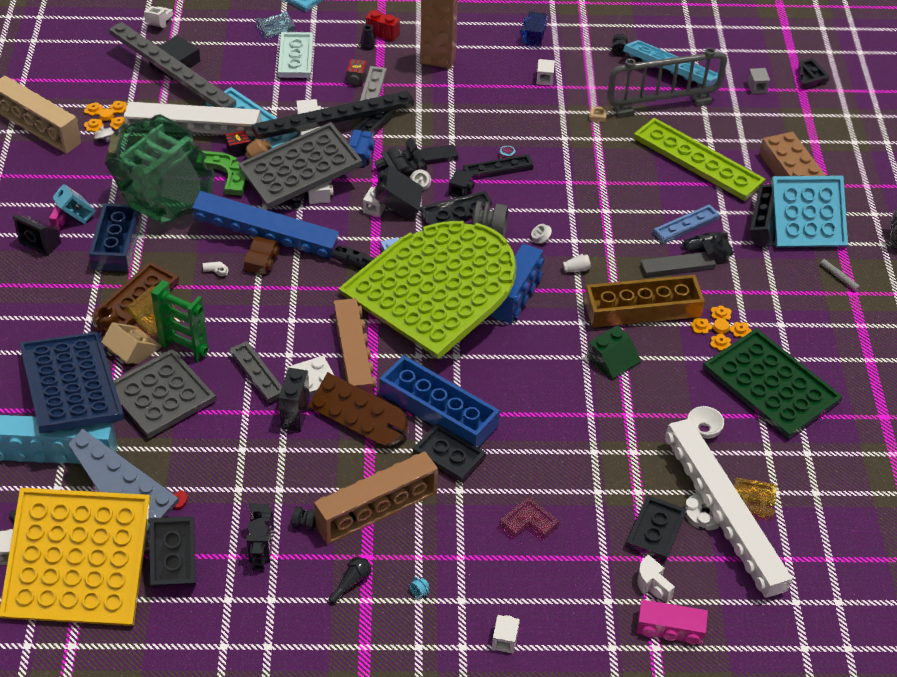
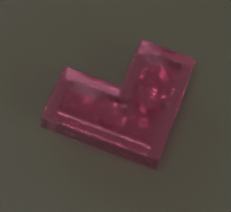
M527 497L502 517L499 525L514 537L526 527L531 526L545 538L559 526V520L531 497Z

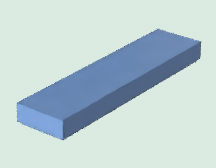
M709 204L653 229V234L665 244L719 220L720 214Z

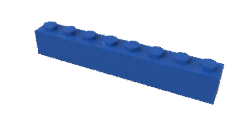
M203 191L199 192L192 207L193 218L198 221H205L218 227L229 228L235 232L246 233L252 237L257 236L275 240L286 247L297 248L303 252L317 254L320 257L331 259L330 255L338 243L339 231Z

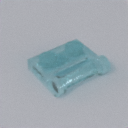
M286 11L281 12L279 15L255 19L257 27L260 28L265 38L279 35L281 32L295 31V25Z

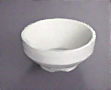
M707 406L696 407L688 415V419L692 420L702 438L716 437L724 427L723 416L714 408ZM706 426L709 428V431L702 432L698 427Z

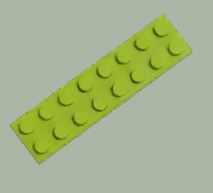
M656 118L650 120L634 133L633 139L744 201L759 189V185L765 184V178Z

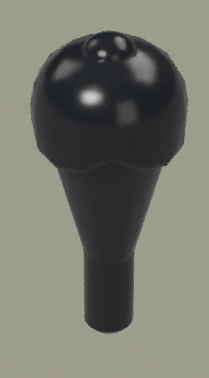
M354 557L347 563L348 568L339 586L328 598L330 603L335 604L347 590L360 581H365L370 576L371 565L366 558Z

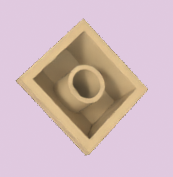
M113 322L102 340V343L107 346V350L117 354L120 357V361L125 364H140L161 348L159 343L137 326Z

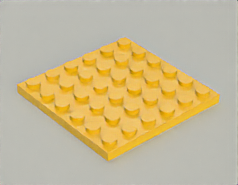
M20 487L0 605V618L134 626L151 496Z

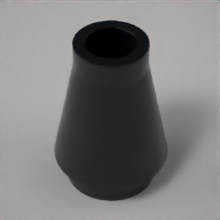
M371 25L363 26L360 40L362 48L367 50L373 49L376 44Z

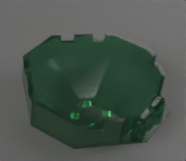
M161 114L155 115L150 119L137 120L132 124L126 123L121 125L111 135L105 165L131 209L160 223H165L193 213L192 207L199 192L203 191L211 194L215 172L212 167L208 168L205 164L206 156L201 147L195 146L192 138L194 135L191 130Z

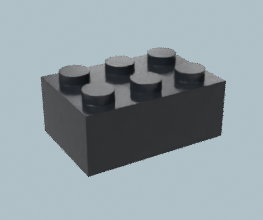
M194 516L149 518L150 585L196 584Z

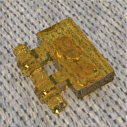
M736 478L734 487L749 511L758 514L759 517H765V515L774 517L775 509L768 508L767 504L775 506L777 484ZM748 501L760 503V506L750 505Z

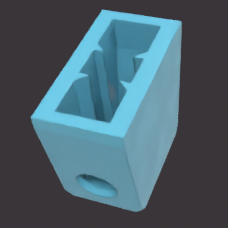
M65 184L53 196V199L62 210L83 224L96 211L80 194ZM76 205H80L81 208L76 210Z

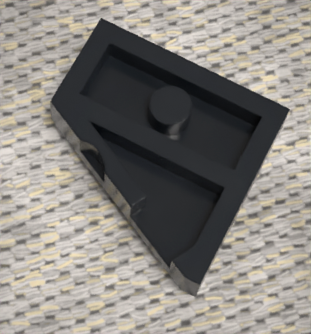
M813 58L798 62L802 89L829 81L830 76Z

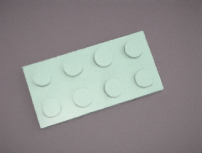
M281 32L278 77L311 78L313 32Z

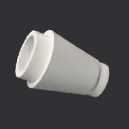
M581 254L563 262L565 273L587 272V269H591L588 255Z

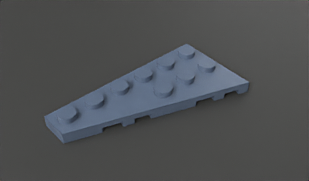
M84 429L69 442L70 449L99 492L151 496L146 537L150 534L149 518H165L179 502L177 496Z

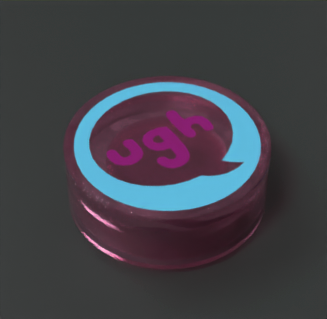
M504 145L499 149V157L501 159L516 156V149L513 146Z

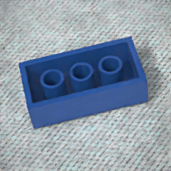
M522 244L515 255L517 270L514 285L507 298L491 314L492 318L511 325L515 318H519L521 308L527 305L529 295L534 293L537 282H541L543 272L541 271L545 262L543 250L526 244Z

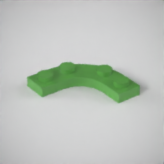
M201 151L197 162L198 167L222 170L228 176L224 188L225 194L242 196L246 185V177L239 169L237 158L220 152Z

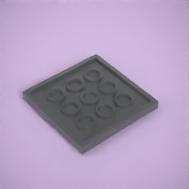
M173 349L113 380L122 409L148 439L216 401V395Z

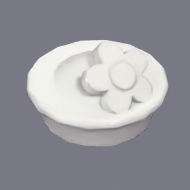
M103 126L100 127L101 130L94 132V139H106L108 143L115 133L111 127L104 129Z
M416 170L410 176V179L423 186L422 191L426 190L431 184V177L424 170Z
M545 224L537 225L531 233L533 242L536 244L545 242L551 236V227Z

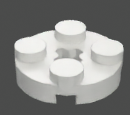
M698 492L691 495L685 504V509H687L685 517L688 522L694 527L706 528L705 530L719 528L720 525L715 521L711 510L709 514L702 512V508L709 509V507L705 505L701 494Z

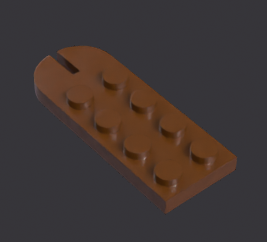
M151 261L148 262L95 309L92 314L94 328L97 331L101 330L102 334H106L112 322L132 325L153 306L151 297L153 289L162 280L168 282L170 289H172L179 282V276Z
M329 372L325 375L308 406L314 411L383 446H392L406 440L402 434L388 428L389 425L409 434L408 420L401 409Z

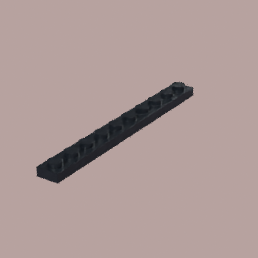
M402 91L252 124V131L256 138L261 140L320 127L330 122L334 124L414 106V99L408 91Z

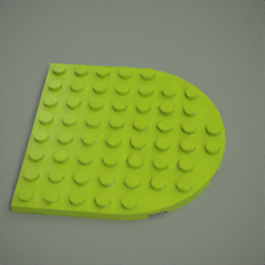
M448 221L423 227L424 230L413 235L408 233L389 246L338 288L340 294L348 299L356 298L358 306L361 305L364 310L440 359L503 303L515 282L516 260L507 240L494 229L479 223L472 225L465 224L464 221Z

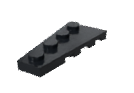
M486 191L420 206V213L427 226L448 221H463L472 217L477 201L483 202L484 210L486 202L490 203V208L492 207V200Z

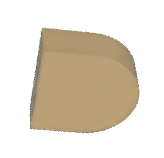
M602 107L592 108L589 121L605 123L607 111Z

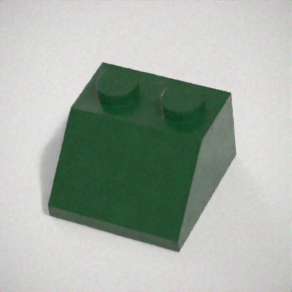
M618 325L591 340L588 344L587 358L612 381L641 363L631 337Z

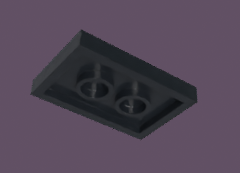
M438 423L413 447V454H420L425 451L438 469L461 483L486 457L484 450Z
M647 495L626 542V547L666 562L687 509Z

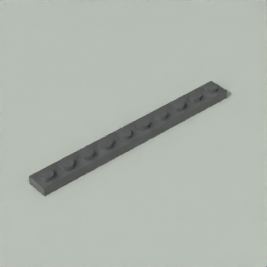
M123 22L109 29L110 35L214 107L233 108L236 105L234 98Z

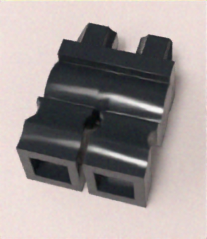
M412 138L406 141V150L403 151L394 146L387 152H381L382 158L374 161L378 172L390 165L407 177L416 170H427V166L422 153Z
M248 503L251 520L248 525L249 535L246 538L249 562H252V570H265L266 562H271L270 543L275 534L273 510L270 508V504Z

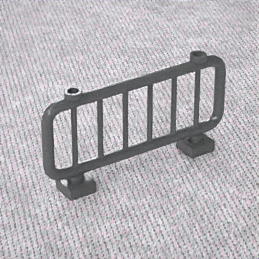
M706 48L704 54L639 63H636L634 59H627L625 65L615 67L610 73L607 101L613 106L618 118L634 116L635 110L632 104L691 96L696 107L712 105L713 99L709 93L717 91L722 86L727 56L722 52H715L713 48ZM719 58L720 65L717 81L714 85L705 87L710 59ZM707 60L702 87L690 89L694 63ZM691 62L687 89L674 91L679 64ZM675 64L671 92L659 93L663 66ZM659 67L655 94L643 96L647 68ZM644 69L640 96L627 98L631 70ZM628 71L624 98L614 99L616 76L620 72Z

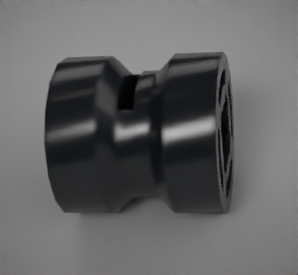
M616 34L613 36L612 52L614 55L623 56L627 53L623 51L624 46L628 44L626 35Z
M296 506L292 515V527H305L306 530L313 531L315 528V510H304L303 507Z

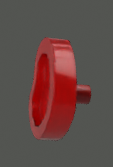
M183 490L174 494L179 498V502L173 508L174 510H181L187 503V493Z

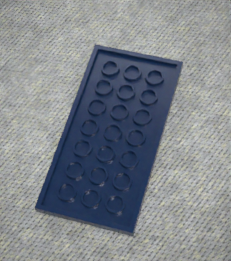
M98 332L19 342L39 433H51L64 429L72 430L77 427L95 426L97 424L115 423L124 420V413Z

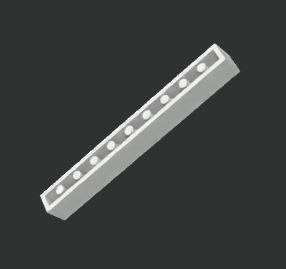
M689 418L670 423L665 434L667 444L673 449L675 457L680 460L685 473L690 476L695 489L699 491L705 505L709 507L715 521L719 523L724 531L726 539L734 547L736 555L741 558L746 571L754 579L757 589L762 592L765 598L788 591L793 580L792 576L692 420Z

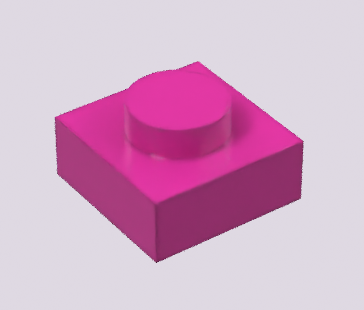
M55 206L49 221L51 227H55L60 231L61 227L65 225L66 216L59 206Z

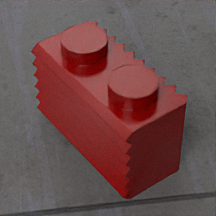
M371 10L366 16V25L373 27L374 36L391 40L392 42L399 36V18L393 15L382 14L377 10Z

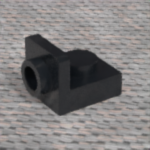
M709 239L703 242L708 255L720 264L734 254L727 240L720 245Z

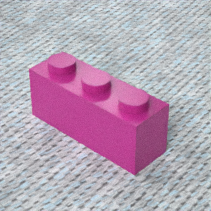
M641 599L636 634H642L646 637L665 638L669 641H683L693 645H703L708 610Z

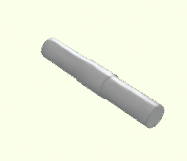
M823 259L820 262L821 266L855 292L860 289V285L827 260Z

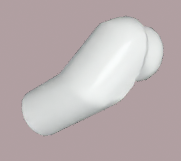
M222 262L203 263L204 272L213 271L219 276H225L228 273V267Z

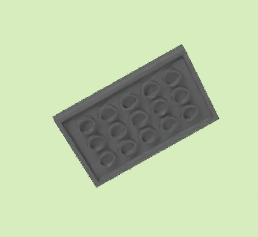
M332 122L240 162L238 166L269 209L363 166V162Z

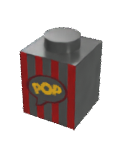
M351 59L347 68V84L363 86L367 75V61Z

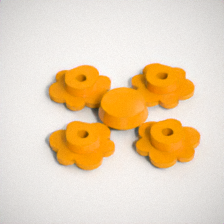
M115 101L109 106L110 109H103V106L97 102L86 105L84 113L90 116L99 115L100 119H90L89 122L84 123V127L87 131L96 132L100 130V127H104L102 120H111L110 127L114 128V130L126 129L127 125L124 117H113L117 113L123 114L126 111L127 103Z
M724 306L711 308V317L716 319L713 326L711 323H708L707 319L698 317L694 318L690 324L693 332L696 334H707L708 331L712 330V327L715 332L720 333L717 336H712L710 343L712 348H717L719 351H723L731 345V339L725 337L724 333L730 331L734 333V337L742 338L752 331L745 322H735L733 326L729 327L727 320L731 319L732 311Z

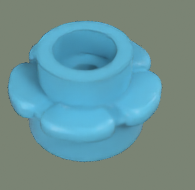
M413 578V582L409 584L412 594L417 598L428 595V582L424 578Z

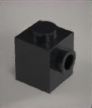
M457 169L449 181V195L461 197L472 192L475 185L473 174Z

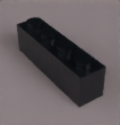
M772 184L759 185L750 227L754 247L768 246L773 243L775 230Z

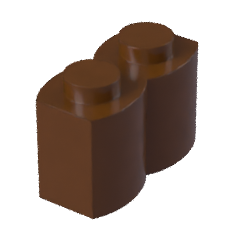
M256 236L244 260L245 271L267 275L268 271H271L273 268L274 258H277L279 255L277 241Z

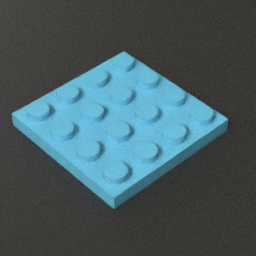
M773 176L771 178L776 248L848 246L843 176Z

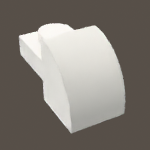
M151 6L144 11L145 22L148 25L165 28L166 21L173 16L172 9L159 6Z
M647 555L640 564L637 579L638 587L644 595L651 590L655 597L668 603L673 597L675 586L663 577L664 567Z

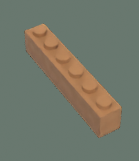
M356 298L335 300L334 315L346 381L373 395V388H376V378L371 376V373H374L373 363L368 360L371 359L370 348L366 347L368 344L367 333H363L365 330L364 319H360L362 317L361 305L358 306Z

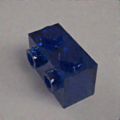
M529 11L528 17L524 18L520 36H523V43L542 45L548 14Z

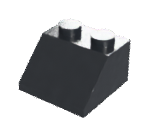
M17 214L13 216L19 243L46 256L62 243L60 232L57 228L29 216Z

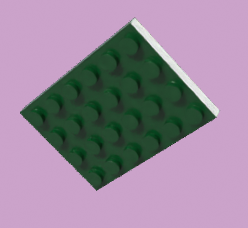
M757 328L703 363V369L787 439L793 437L836 406L843 398L840 393Z

